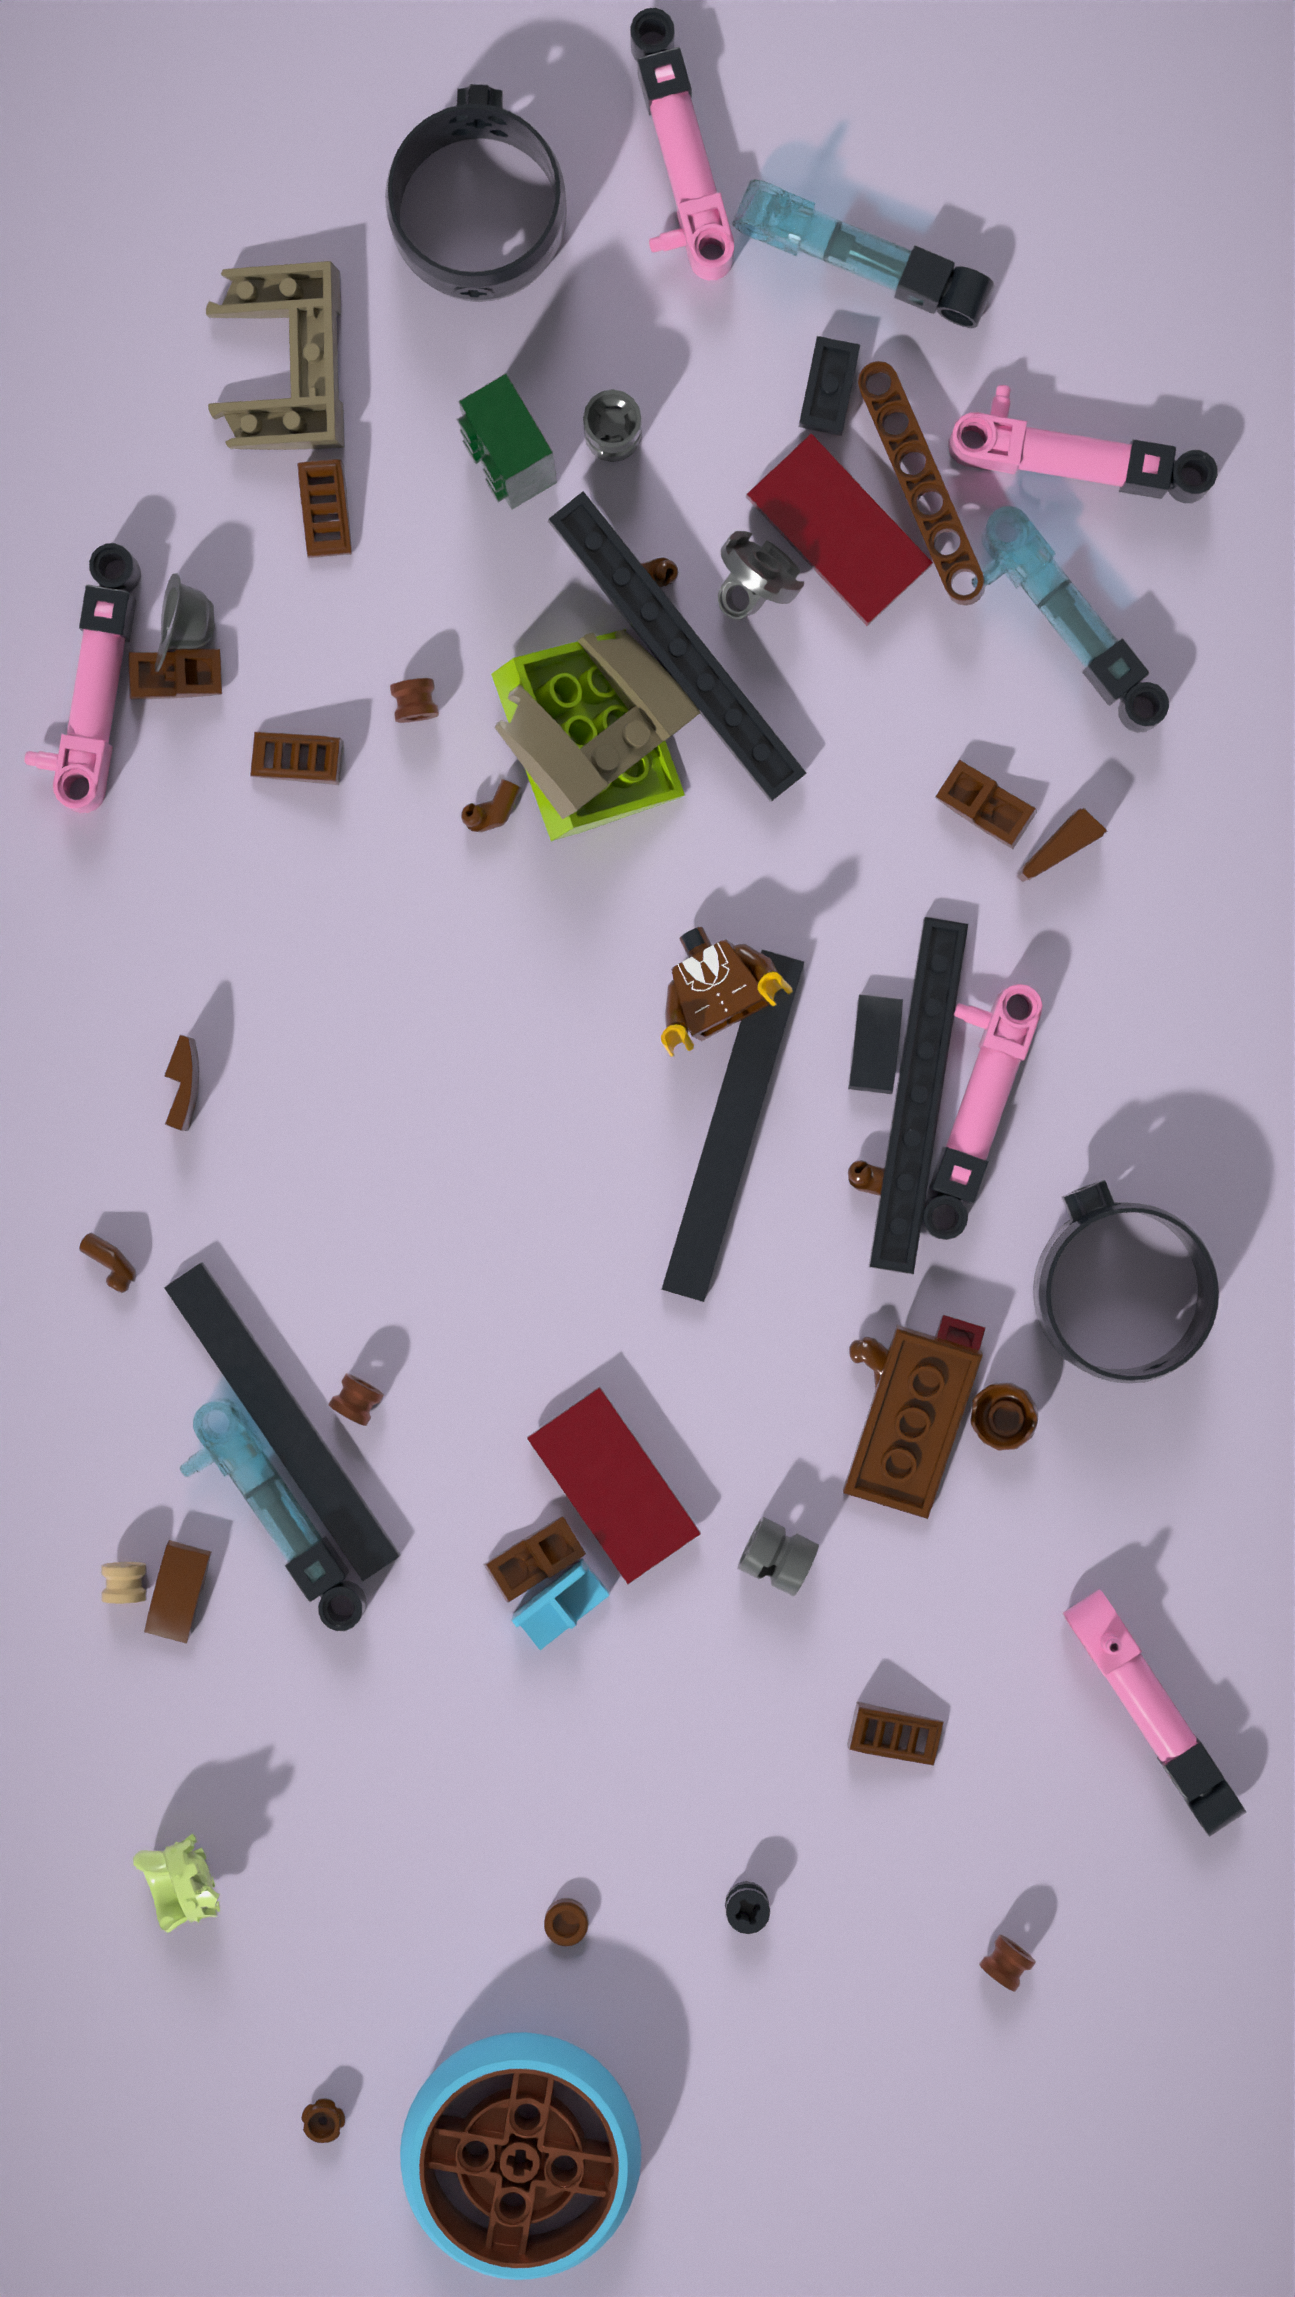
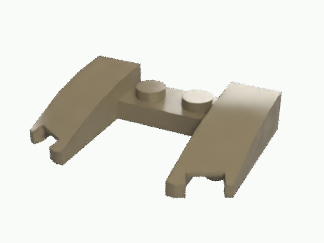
M331 261L223 269L221 275L232 281L222 305L211 301L208 302L206 315L209 318H289L291 398L209 403L208 410L212 418L216 420L224 416L235 438L225 441L227 447L230 449L253 450L345 448L343 403L339 400L337 315H341L340 271Z
M618 630L615 633L616 639L598 641L594 633H589L578 640L629 710L584 746L579 748L561 726L521 685L510 691L507 698L518 705L511 722L500 720L495 726L497 732L562 819L579 810L608 787L617 777L701 713L662 665L625 630Z

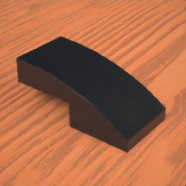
M859 994L848 1089L884 1094L893 1093L903 999Z

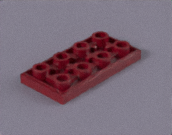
M812 433L746 494V498L866 626L874 621L933 564Z
M601 1387L595 1389L527 1437V1440L627 1584H630L701 1534V1531Z

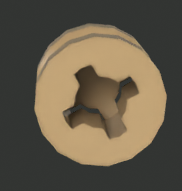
M113 1562L101 1565V1574L106 1578V1588L101 1592L102 1602L121 1604L147 1600V1591L142 1587V1577L146 1574V1563Z

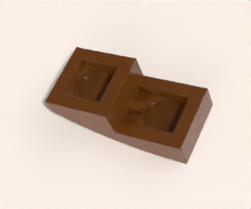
M175 649L174 652L166 653L158 672H155L158 652H129L130 699L190 698L222 694L220 649Z
M961 760L957 762L935 796L938 801L1011 849H1014L1037 813L1035 807L1002 789L995 780Z
M180 1035L164 1075L167 1078L180 1082L165 1125L180 1131H188L198 1095L199 1060L195 1039Z
M562 1516L483 1565L506 1602H511L544 1579L551 1578L586 1555Z
M171 1540L168 1541L156 1580L145 1625V1633L187 1644L191 1636L199 1597L204 1588L212 1551Z

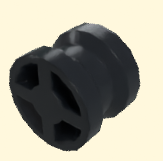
M748 1881L737 1883L730 1888L725 1900L728 1923L734 1930L743 1934L759 1932L766 1926L770 1917L767 1893L760 1885ZM743 1912V1913H746V1914H748V1915H744V1914H742V1913L738 1915L737 1913Z

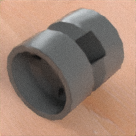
M614 389L601 391L590 399L585 407L583 416L587 446L601 460L610 462L625 460L635 452L640 444L642 420L639 406L627 393Z
M762 1517L748 1540L737 1569L757 1579L768 1576L771 1580V1586L795 1596L808 1575L816 1557L819 1544L799 1534L788 1537L786 1536L785 1527Z

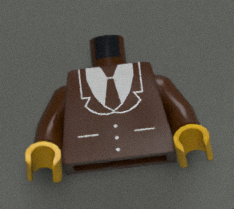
M703 927L694 928L679 938L688 959L671 969L673 980L668 984L666 1029L661 1034V1042L670 1057H674V1048L679 1043H683L688 1051H692L694 1044L688 1032H690L692 1037L703 1041L770 1004L775 1006V993L780 989H784L788 994H791L793 991L792 987L782 978L769 957L746 944L734 945L726 939L712 945Z

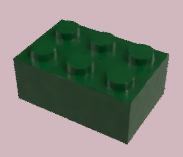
M506 373L458 401L462 416L457 419L464 439L462 442L474 463L482 462L484 466L483 472L486 476L485 481L497 502L505 499L511 510L557 483L553 452Z

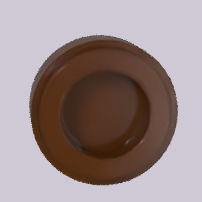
M563 1898L555 1901L547 1909L544 1919V1929L548 1938L560 1946H572L579 1943L585 1937L588 1930V1913L585 1907L574 1899Z

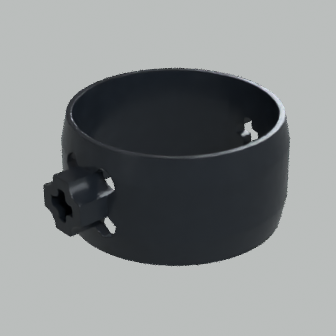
M470 84L466 88H457V106L432 114L420 122L406 136L395 154L387 177L385 191L386 212L393 239L400 255L409 268L422 281L447 296L473 302H486L509 297L534 282L544 272L559 249L564 235L567 216L565 185L560 165L549 144L537 130L521 117L503 109L502 90L493 89L489 85ZM490 139L509 144L521 150L539 165L550 181L555 193L553 213L547 228L538 242L514 262L487 271L469 272L451 269L429 259L407 238L400 226V208L403 194L416 169L424 160L439 149L462 140Z
M1105 1180L1086 1185L1062 1196L1061 1198L1070 1220L1053 1234L1044 1247L1036 1266L1033 1283L1035 1312L1040 1327L1050 1344L1066 1361L1094 1377L1116 1383H1144L1164 1377L1183 1366L1198 1352L1208 1338L1216 1319L1219 1304L1217 1271L1202 1239L1184 1221L1163 1209L1140 1203H1114ZM1130 1212L1140 1213L1159 1221L1169 1228L1187 1249L1195 1267L1198 1283L1195 1313L1181 1340L1159 1359L1130 1369L1097 1367L1089 1364L1076 1354L1067 1344L1057 1327L1051 1305L1053 1273L1063 1250L1082 1229L1110 1215Z

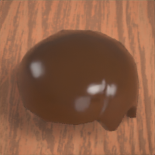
M994 1383L981 1390L972 1400L971 1426L984 1444L998 1451L1020 1448L1033 1437L1038 1424V1409L1027 1390L1013 1383Z

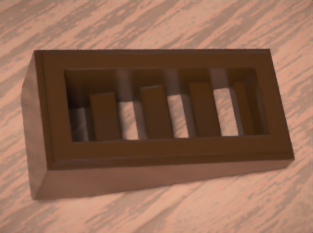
M332 459L297 463L307 557L316 558L352 554L345 467L342 460ZM334 477L335 483L311 485L310 479ZM336 495L337 502L312 503V497ZM338 514L339 521L314 523V516ZM340 532L341 539L316 541L315 534Z
M254 732L250 776L339 785L343 740L340 737ZM266 743L275 744L273 768H264ZM284 745L292 746L290 769H282ZM301 746L309 747L307 770H299ZM318 748L326 749L324 771H316Z
M1080 808L1017 872L1018 875L1016 877L1022 882L1031 880L1103 837L1104 833L1108 831L1085 808Z
M857 1701L847 1746L849 1750L934 1766L944 1722ZM869 1719L877 1720L873 1741L865 1739ZM886 1722L894 1723L890 1745L882 1743ZM903 1725L911 1726L907 1748L899 1747ZM920 1728L929 1729L924 1752L915 1750Z

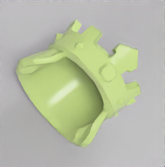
M193 1834L181 1842H175L174 1845L167 1846L164 1851L141 1850L133 1857L134 1866L144 1873L150 1887L160 1928L167 1933L172 1932L187 1920L191 1923L194 1921L200 1922L203 1918L218 1917V1912H220L219 1901H217L220 1894L213 1890L215 1883L205 1862L206 1855L202 1847L192 1851L194 1844L197 1842Z

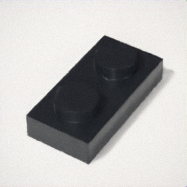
M817 336L798 427L842 436L860 344Z

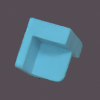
M582 1558L515 1611L511 1621L516 1627L521 1626L538 1649L542 1650L568 1628L573 1629L577 1625V1621L610 1596V1592Z

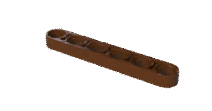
M871 362L859 374V390L947 595L958 605L967 606L974 604L981 599L985 592L986 583L983 572L896 371L886 362ZM876 373H885L892 381L889 390L881 395H874L867 390L869 378ZM895 412L903 413L909 420L905 431L897 435L889 434L884 429L885 419ZM911 452H918L926 459L923 470L914 475L903 472L901 461L904 456ZM927 492H936L943 498L942 507L935 514H924L918 509L920 497ZM944 532H954L960 538L959 548L949 555L941 554L935 549L936 539ZM961 572H971L977 577V587L970 594L960 595L952 588L953 579Z

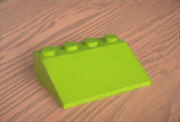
M617 631L599 635L596 638L598 641L616 639L615 633ZM578 641L512 658L491 674L509 723L518 705L507 698L510 691L521 685L561 726L579 748L629 711ZM666 740L612 781L608 787L579 810L564 819L561 818L526 771L551 841L600 827L685 796Z

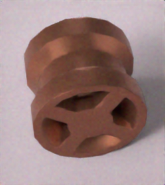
M409 679L390 685L391 696L397 701V709L394 712L395 722H417L435 718L439 715L438 705L432 701L431 693L435 689L433 679Z
M346 1373L341 1381L343 1386L339 1395L333 1396L328 1405L353 1422L367 1426L371 1419V1408L374 1404L380 1403L384 1394L369 1383Z
M999 1935L994 1942L995 1950L990 1956L983 1957L979 1965L995 1981L1015 1992L1021 1984L1020 1976L1025 1970H1031L1036 1961L1015 1942L1003 1935Z

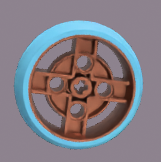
M527 2032L506 2033L487 2037L465 2046L440 2064L428 2077L414 2098L405 2119L401 2137L400 2165L404 2189L414 2216L429 2238L444 2253L460 2264L488 2276L502 2279L527 2280L561 2273L580 2264L597 2252L613 2236L627 2214L637 2189L641 2168V2141L635 2115L625 2093L616 2079L597 2059L583 2049L556 2037ZM514 2073L511 2088L500 2090L486 2097L469 2112L466 2118L442 2115L448 2105L460 2093L472 2085L494 2076ZM554 2080L568 2086L590 2104L601 2119L609 2142L585 2138L583 2130L574 2114L561 2100L552 2095ZM523 2104H532L538 2108L540 2113L532 2119H526L521 2117L516 2109ZM471 2141H480L487 2146L488 2151L482 2155H473L467 2151L465 2145ZM522 2149L526 2151V2160L519 2163L515 2161L516 2150ZM567 2155L576 2161V2165L569 2170H562L554 2165L553 2161L559 2156ZM434 2169L457 2173L458 2180L469 2200L481 2212L490 2217L488 2229L473 2222L452 2204L442 2190ZM515 2192L520 2194L525 2201L519 2206H509L503 2201L502 2197L507 2193ZM575 2193L598 2196L585 2212L568 2224L549 2232L528 2235L530 2224L543 2221L559 2212L573 2198Z

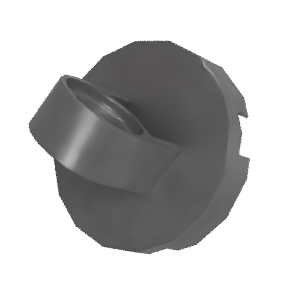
M735 531L721 547V558L731 573L718 592V603L722 612L733 619H740L755 614L766 600L778 604H789L804 586V581L796 580L800 570L787 554L767 540L762 547L749 541L753 533L747 531ZM737 585L745 588L749 595V604L745 610L737 608L732 600V591Z

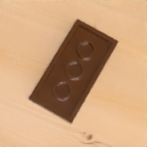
M899 1325L896 1326L843 1487V1493L928 1519L983 1356L982 1351Z

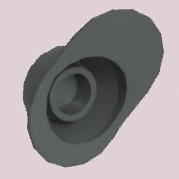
M177 573L172 574L165 590L161 614V640L155 663V672L160 670L167 650L199 648L212 638L215 628L214 605L207 599L203 592L181 584Z

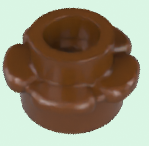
M321 2098L315 2104H308L303 2110L301 2117L302 2122H304L303 2131L314 2142L328 2143L334 2141L340 2135V2128H343L345 2125V2114L341 2108L335 2106L336 2104L333 2100ZM326 2117L327 2123L321 2124L319 2118Z

